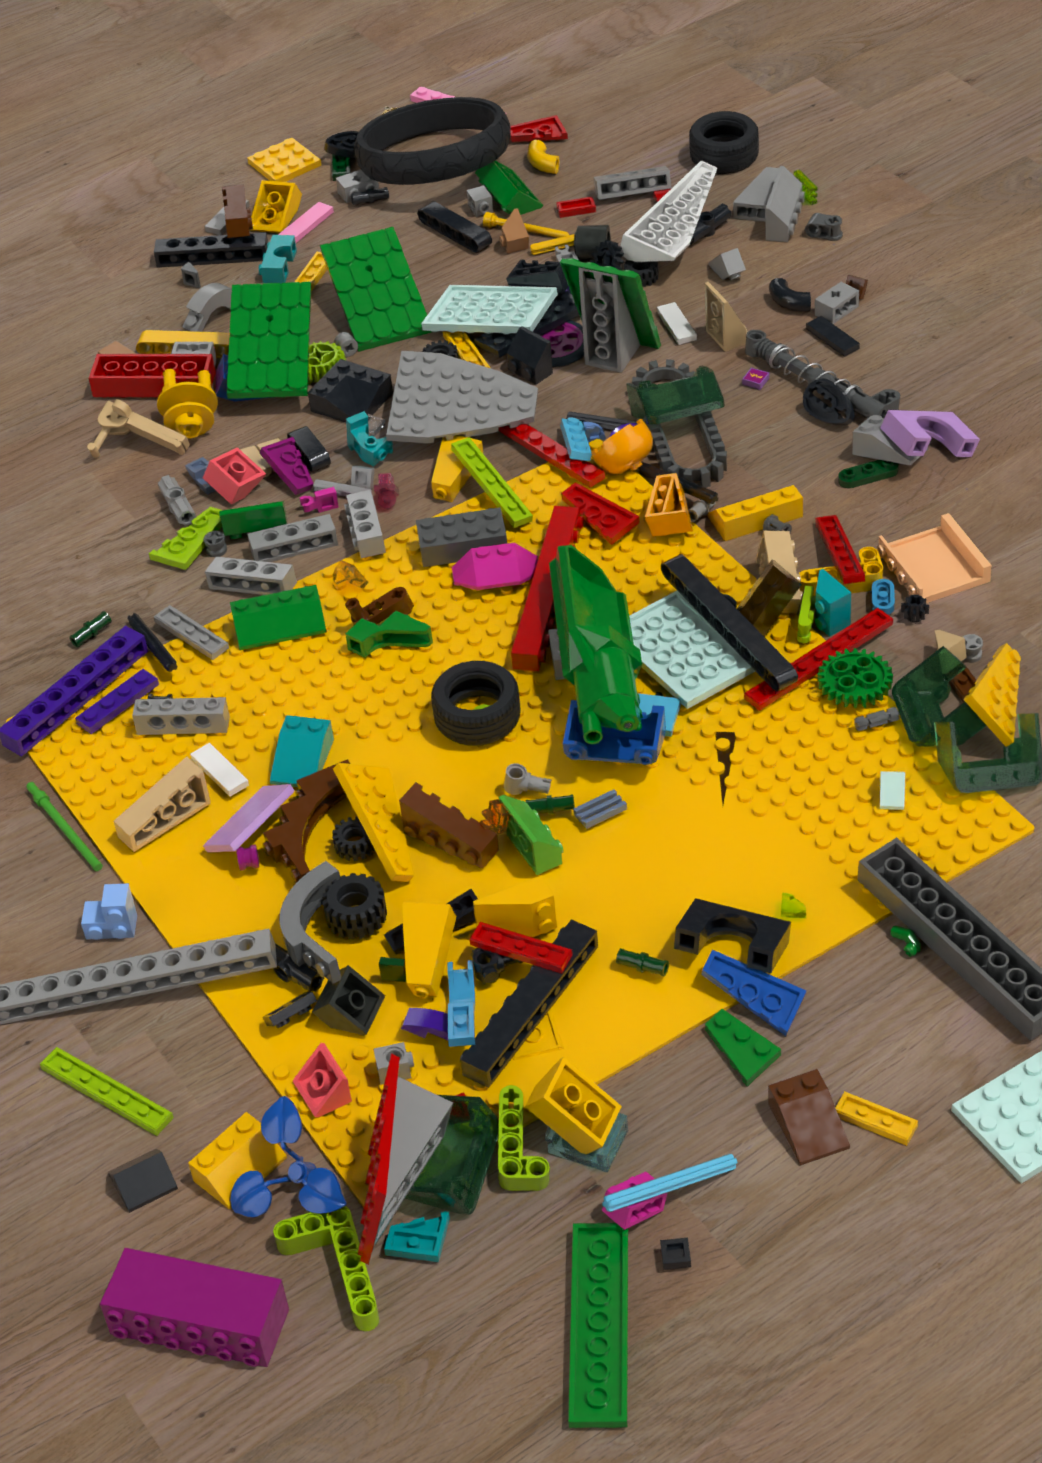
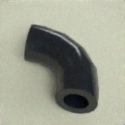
M775 278L769 283V292L773 300L781 307L792 311L810 312V292H797L790 289L788 282L783 278Z

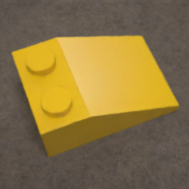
M262 180L251 216L253 229L249 231L281 233L286 229L298 211L302 193L297 185L289 182Z
M542 875L473 901L476 928L480 922L529 937H535L557 928L554 895Z

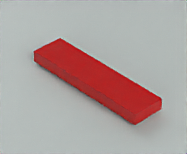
M483 922L478 924L469 939L471 946L561 974L572 957L571 949Z

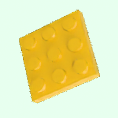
M294 138L286 139L279 144L272 145L261 152H256L254 155L247 157L249 165L269 181L287 182L322 166L321 159Z

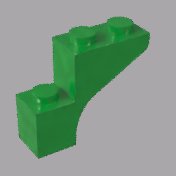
M398 611L393 612L380 626L361 618L345 633L348 650L364 658L376 649L386 646L428 647L433 643L431 626Z

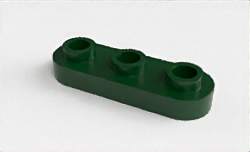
M875 460L846 468L839 472L838 483L841 487L850 489L891 478L898 474L899 463Z

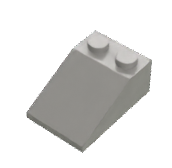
M870 416L853 431V455L906 465L913 464L920 457L907 456L880 428L884 420L882 416Z

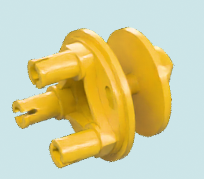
M166 369L163 372L164 387L157 399V409L163 416L164 426L185 435L187 439L206 433L214 424L213 413L218 406L217 395L211 388L210 373L207 370L198 372L199 383L181 382L176 384V372L173 369Z

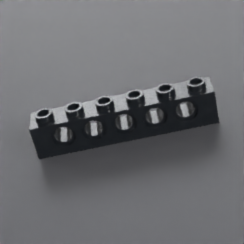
M250 233V236L227 238V235L156 239L154 247L157 268L184 266L187 262L194 266L263 261V254L267 251V233Z

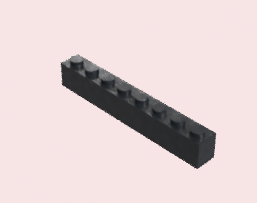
M572 919L566 927L560 929L557 938L552 944L572 950V957L563 973L532 965L530 972L519 981L517 989L513 994L506 997L498 1013H494L486 1028L477 1034L475 1045H471L469 1049L462 1053L460 1063L463 1076L489 1088L598 948L597 930Z

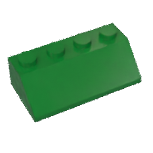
M497 160L476 170L475 174L479 178L478 181L487 187L486 189L491 195L495 196L493 199L502 205L501 209L506 213L510 214L514 209L518 208L520 215L543 207V204L511 168Z
M316 585L230 602L240 650L327 633Z

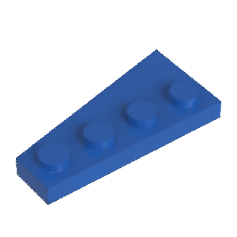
M715 950L711 951L701 975L784 1036L787 1035L806 994V990L763 971L747 968V964Z

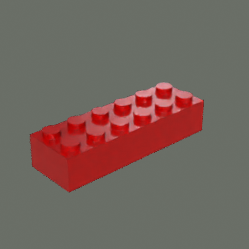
M97 354L89 375L93 397L102 398L158 397L164 387L163 372L166 369H173L176 372V384L181 382L199 383L198 372L207 370L210 373L212 388L216 374L212 354Z

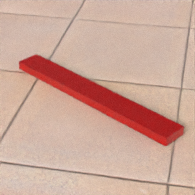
M876 608L790 663L798 674L797 682L776 692L765 681H762L744 693V700L757 710H762L818 674L819 666H822L823 660L828 661L829 655L836 657V651L844 654L845 649L852 652L854 648H858L892 626L893 618L881 609Z

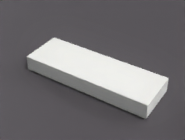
M675 302L657 307L658 315L678 345L697 340V334Z
M210 743L190 754L191 759L229 797L249 786L248 779Z

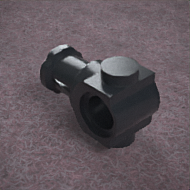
M476 948L471 953L475 977L482 981L483 984L497 980L500 972L505 971L506 966L517 962L523 963L522 961L481 948Z

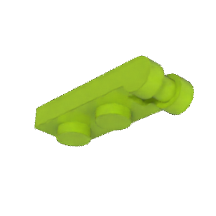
M805 586L797 632V640L800 643H808L811 640L809 630L814 622L815 610L812 609H816V596H813L814 586Z

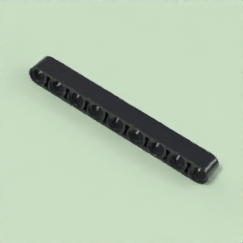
M679 554L661 564V571L666 580L774 691L778 692L798 681V674L795 668L683 554Z

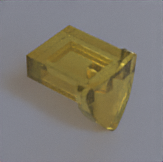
M342 560L338 563L333 573L335 584L348 580L350 584L364 589L369 583L354 565Z

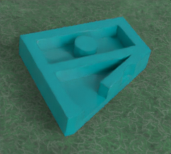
M440 1212V1217L426 1221L422 1217L414 1219L410 1223L390 1226L384 1248L385 1255L439 1262L450 1220L449 1212Z

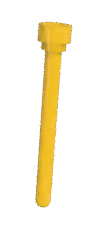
M486 212L483 217V226L489 228L496 227V225L503 226L507 219L498 218L495 213ZM524 223L528 232L557 238L569 235L565 231Z

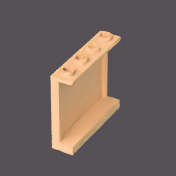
M949 513L941 515V526L890 543H887L882 535L879 536L877 551L880 558H883L887 563L888 569L894 572L899 583L904 585L909 596L920 595L926 598V603L988 583L991 580L992 565Z

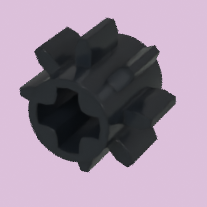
M911 595L906 597L905 603H901V612L904 613V619H908L910 622H920L925 620V614H929V605L926 604V598L920 595Z

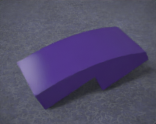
M409 1008L401 1029L425 1038L429 1032L448 1040V1013L426 1008Z

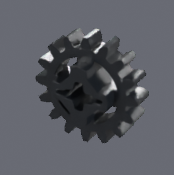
M609 240L600 242V247H595L596 252L592 253L594 259L590 260V262L602 267L611 266L622 271L620 267L624 263V260H621V257L624 255V253L620 252L622 247L618 246L617 242Z

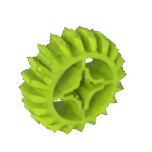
M322 341L319 343L313 342L309 345L308 381L310 384L313 382L317 383L340 359L346 360L344 351L340 346H336V343L330 344L329 341L322 343Z

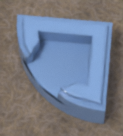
M584 422V430L588 442L595 439L606 440L601 426L593 422Z

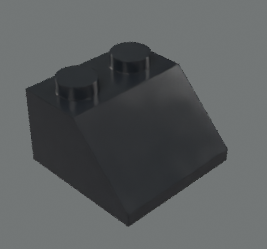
M521 326L507 352L508 369L537 385L553 374L551 342Z

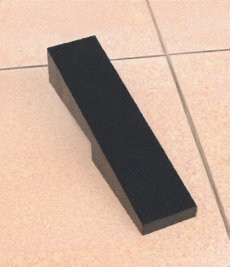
M472 889L446 903L451 905L456 915L453 930L475 921L473 901L478 898ZM402 923L384 934L396 955L404 952Z

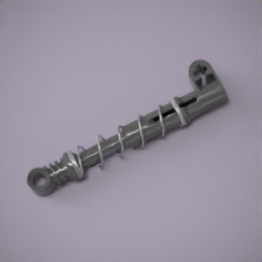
M750 330L747 332L745 353L748 356L760 357L766 360L768 365L774 369L781 366L784 367V375L793 372L798 375V383L807 380L809 385L814 380L821 378L836 383L848 396L853 410L867 419L873 415L885 418L888 410H899L901 395L898 391L885 389L873 396H869L859 386L851 385L846 379L837 378L836 374L832 371L823 370L820 364L812 363L809 365V360L806 356H795L793 349L784 344L772 342L766 338L765 332L761 330ZM788 349L793 352L794 357L789 354ZM797 357L805 358L808 364L800 361ZM811 365H817L819 367L813 368L811 367Z

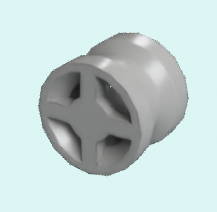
M347 332L339 333L334 339L336 346H340L344 351L345 357L352 356L358 349V343Z
M975 634L964 635L967 658L963 661L968 663L979 661L982 657V638Z

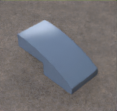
M202 457L186 464L185 467L197 485L208 495L216 490L203 479L209 462Z

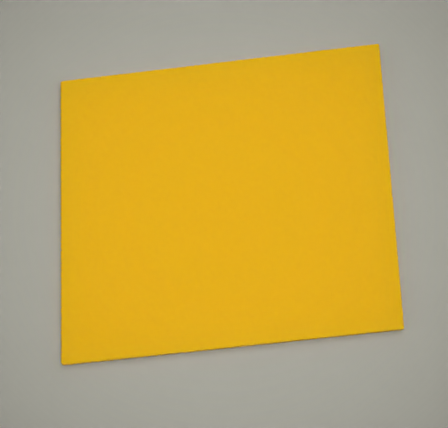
M595 439L589 442L591 452L595 449L601 450L603 441ZM591 457V460L588 462L598 467L594 459ZM547 462L506 482L533 515L532 522L514 528L502 514L507 544L516 543L538 556V559L554 506L569 507L562 500L561 493L575 482L639 516L640 523L612 545L584 520L583 529H579V543H575L577 550L603 570L616 591L626 594L629 616L677 591L663 576L661 564L679 554H683L720 593L735 599L737 607L757 581L749 571L694 522H691L692 532L653 537L645 519L653 486L636 471L632 472L631 469L615 475L605 472V479L589 488ZM484 492L433 517L498 507ZM416 525L385 539L386 553L361 558L360 552H357L297 581L293 589L312 585L317 586L327 633L240 650L231 612L203 626L228 642L229 649L212 660L180 638H177L163 645L176 660L178 666L176 670L168 672L155 655L149 651L27 752L124 884L129 883L131 894L172 949L255 932L257 930L270 929L274 942L287 950L280 928V910L287 894L296 883L291 876L290 867L286 868L282 861L275 863L271 855H266L262 845L265 842L263 832L281 825L279 817L282 816L280 807L240 846L249 848L251 845L256 844L259 868L247 867L245 870L240 871L237 850L207 852L203 847L260 788L275 785L270 784V776L279 733L286 715L331 720L334 741L323 769L347 759L351 764L390 768L400 816L399 800L417 782L423 786L422 791L426 794H436L441 798L439 802L448 808L452 806L458 808L467 820L472 817L497 833L499 851L483 869L476 865H471L456 856H451L439 848L431 847L417 838L409 837L405 833L414 873L412 879L409 882L390 880L376 851L372 850L373 854L371 856L366 854V859L364 860L358 857V861H354L353 858L347 861L345 857L342 859L339 857V854H336L332 838V831L335 830V825H340V821L343 819L347 822L348 817H352V820H355L357 816L348 797H345L331 807L314 827L310 834L305 854V862L310 871L327 861L339 870L340 876H350L351 873L360 875L361 873L366 874V877L371 876L375 878V881L381 884V888L384 891L387 909L386 921L381 923L382 927L379 930H374V934L371 936L367 934L362 939H359V937L349 939L347 936L342 938L339 937L338 933L334 934L331 932V928L327 926L323 904L312 915L305 931L310 938L337 959L339 970L349 965L386 995L367 1035L363 1036L330 1028L312 1013L328 981L326 977H324L325 979L321 987L316 992L311 991L317 1000L311 1004L312 1009L302 1015L297 1013L289 1017L290 1022L279 1028L267 1026L262 1017L304 992L309 991L292 980L284 982L276 975L272 968L198 983L280 1096H287L294 1103L303 1127L363 1208L368 1190V1185L365 1184L371 1158L368 1155V1150L384 1084H380L374 1048L404 1042L406 1052H412L414 1067L410 1068L411 1078L405 1080L444 1099L464 1092L474 1111L475 1117L453 1126H450L449 1123L447 1124L444 1138L410 1189L409 1193L498 1142L499 1094L504 1087L514 1085L523 1092V1127L539 1119L525 1107L534 1087L560 1058L564 1057L598 1085L709 1021L721 1009L726 1011L739 1003L701 975L712 950L747 964L750 941L735 935H718L710 938L698 955L674 949L676 926L695 898L790 921L789 944L772 973H767L781 979L893 914L857 878L859 861L896 837L947 883L1034 832V825L889 696L883 695L882 701L875 699V705L866 702L865 708L862 704H858L857 708H854L853 704L844 707V702L836 705V699L829 701L828 695H822V689H819L818 674L760 711L744 700L745 692L764 681L756 671L688 709L681 704L672 737L665 736L655 763L643 765L608 761L572 760L564 753L563 739L571 700H576L575 685L567 679H555L550 646L546 647V661L541 663L539 672L515 670L512 668L511 651L533 577L520 585L482 590L454 585L452 567L456 563L423 567ZM404 587L414 604L412 612L408 616L431 626L433 643L428 647L386 646L376 649L364 658L348 650L345 633L354 624L351 621V614L346 608L345 603L351 598H357L363 608L392 589ZM781 613L764 637L789 663L794 662L826 641L811 628L809 630L811 633L810 642H798L799 616L795 613ZM554 617V619H555V628H554V629H557L556 617ZM473 660L493 662L508 670L518 684L521 708L519 721L509 734L496 742L480 746L459 744L445 737L435 724L431 699L433 685L447 669L462 662ZM641 667L639 675L635 679L637 693L656 695V692H661L664 697L673 698V695ZM142 669L158 678L159 685L140 699H147L149 694H154V696L172 694L173 699L226 697L230 715L227 733L137 735L132 717L134 704L93 734L78 726L75 718ZM475 696L459 701L455 706L461 709L473 710L479 705H493L497 700L491 697ZM896 707L899 711V720L894 722L887 721V724L873 728L867 726V729L857 731L854 725L856 717L864 716L865 718L867 714L881 710L886 712V709ZM716 732H735L734 750L730 754L729 776L724 780L727 788L722 806L719 775L724 773L725 765L722 762H718L717 750L726 751L730 747V742L726 738H720L716 741L715 735ZM208 743L214 746L248 779L249 786L229 797L204 772L211 802L209 805L135 852L117 836L114 820L185 757L191 759L190 754ZM514 763L521 764L531 775L551 779L549 793L546 794L534 790L523 791L518 795L507 793L504 789L507 766ZM880 771L905 772L904 810L880 809ZM292 787L295 791L298 790V787ZM614 789L617 792V796H621L622 802L625 801L627 803V810L587 829L576 818L572 809L554 811V814H549L548 812L538 813L540 821L543 825H548L552 837L560 841L564 852L561 853V865L536 875L502 829L499 797L505 795L526 802V800L547 798L548 795L559 797L573 794L576 808ZM295 791L282 805L297 799ZM355 836L347 841H357L363 837ZM542 875L554 895L557 928L532 938L553 943L560 929L566 927L572 919L597 930L598 948L550 1008L553 1011L564 1049L513 1060L512 1057L488 1088L462 1075L460 1058L462 1053L469 1049L471 1045L449 1047L448 1040L429 1032L425 1038L401 1029L409 1008H426L448 1013L449 982L447 962H453V970L468 969V961L473 960L471 956L472 950L477 948L471 946L469 941L476 929V921L453 930L437 997L428 996L427 998H420L413 995L406 982L381 980L379 969L380 957L405 959V951L396 955L384 934L403 923V901L446 904L469 889H472L477 898L480 899ZM622 948L639 954L645 952L651 957L669 961L668 972L665 976L648 971L638 972L636 968L617 964V953ZM517 962L505 967V971L500 972L497 980L486 984L478 980L474 973L475 1038L489 1024L491 1016L494 1013H498L506 997L511 996L517 989L519 981L528 975L532 964ZM545 1015L537 1025L543 1030L542 1039L536 1043L525 1041L517 1051V1054L557 1045L548 1015ZM534 1029L528 1039H537L540 1036V1031ZM325 1043L348 1080L352 1102L318 1118L314 1117L293 1083V1079L319 1044ZM509 1102V1109H514V1102ZM508 1124V1125H506V1126H507V1127H515L516 1125H514V1124Z

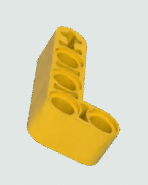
M863 547L859 550L858 561L865 573V582L843 585L835 566L799 572L800 583H802L799 589L804 594L805 586H814L813 596H816L819 570L824 569L846 587L851 594L872 591L873 582L883 579V565L879 552L874 547Z

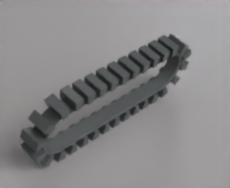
M666 359V367H658L657 360L649 362V371L639 367L636 370V377L632 378L633 396L641 419H643L651 431L653 437L652 449L655 452L656 460H658L659 468L671 474L677 473V476L691 482L700 481L701 486L705 488L711 487L710 477L719 482L724 477L723 471H727V451H725V445L720 433H718V428L715 425L701 386H699V381L696 379L695 371L689 372V365L682 363L676 369L675 361ZM667 379L675 380L683 386L712 458L711 463L699 469L683 468L674 461L647 390V386L650 383Z

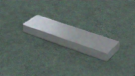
M171 605L154 616L155 623L212 660L229 649L228 642Z

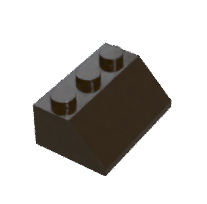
M772 559L737 607V610L765 636L802 583Z

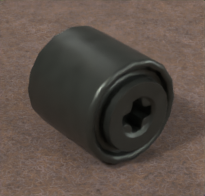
M609 225L577 226L574 234V250L579 260L594 259L592 253L596 252L595 247H600V242H605V240L611 241Z

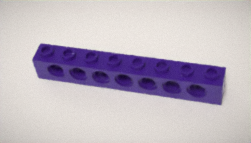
M125 625L0 727L2 746L22 757L148 652L145 636Z

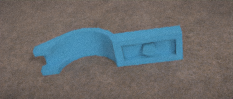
M473 960L468 961V969L453 970V962H447L449 982V1047L475 1045Z

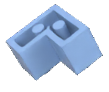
M129 883L104 884L102 901H85L81 925L86 940L134 938L137 912Z

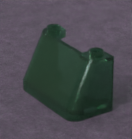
M438 1095L453 1102L445 1135L405 1199L457 1214L470 1215L476 1208L498 1140L499 1120L480 1097Z

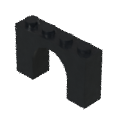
M695 898L676 926L674 949L698 955L710 938L718 935H735L751 942L748 950L747 968L772 973L789 944L791 922Z

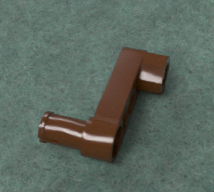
M396 587L363 608L357 598L349 599L345 606L351 614V621L354 625L361 618L377 625L395 611L405 615L410 614L414 604L404 587Z

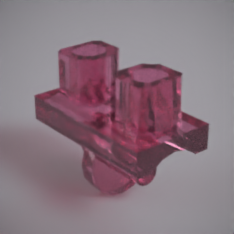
M391 473L378 474L379 485H374V492L378 495L379 505L384 509H390L396 504L399 488L394 484V477Z

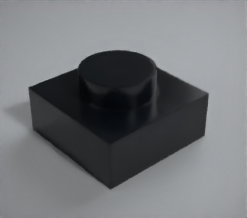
M688 1237L660 1240L664 1270L691 1267Z

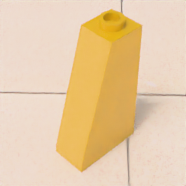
M455 435L452 440H446V437L442 438L431 481L433 498L453 502L471 476L451 450V443L468 437ZM471 438L483 453L482 441Z
M403 901L402 918L406 983L413 995L417 997H437L456 915L450 904Z

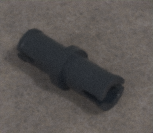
M387 187L375 190L367 189L365 192L351 194L353 205L367 202L371 204L377 200L389 199Z

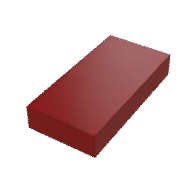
M593 197L556 202L560 218L596 212Z

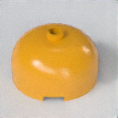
M643 419L637 420V425L634 427L629 424L602 442L601 450L595 449L592 451L591 457L601 470L615 475L630 469L633 472L643 465L641 462L649 455L653 446L651 431Z

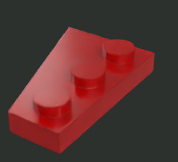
M557 115L510 126L511 142L568 139V133Z

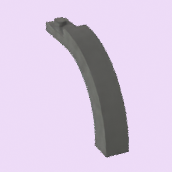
M325 861L304 875L292 887L282 904L279 921L285 946L291 959L298 966L305 963L309 967L313 966L321 977H326L334 984L342 979L337 959L305 932L310 918L323 904L322 896L323 893H326L325 888L328 885H332L331 882L333 880L340 879L339 870Z

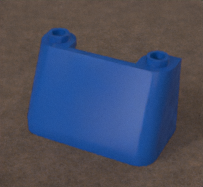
M571 700L563 739L564 753L572 760L608 761L643 765L655 763L666 733L664 706L653 705L650 714L647 715L646 712H642V728L640 731L632 730L625 732L601 726L602 740L597 744H589L585 742L577 701Z

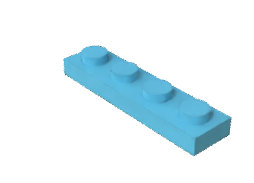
M576 418L561 419L560 427L570 459L590 461L592 452L582 421Z

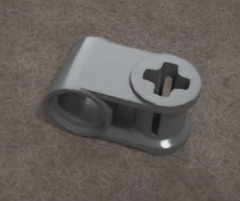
M814 213L805 226V232L812 238L830 241L840 240L843 237L840 226L842 218L837 215Z

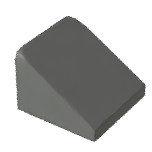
M187 262L181 268L183 282L185 285L200 288L198 271L190 262Z

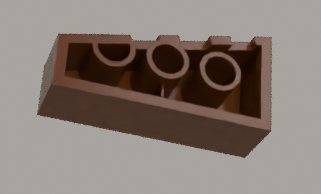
M415 782L399 800L404 833L409 837L417 838L431 847L439 848L451 856H456L471 865H476L483 869L499 851L497 833L472 817L467 820L458 808L454 806L448 808L439 802L441 799L434 793L431 795L426 794L422 791L423 786Z

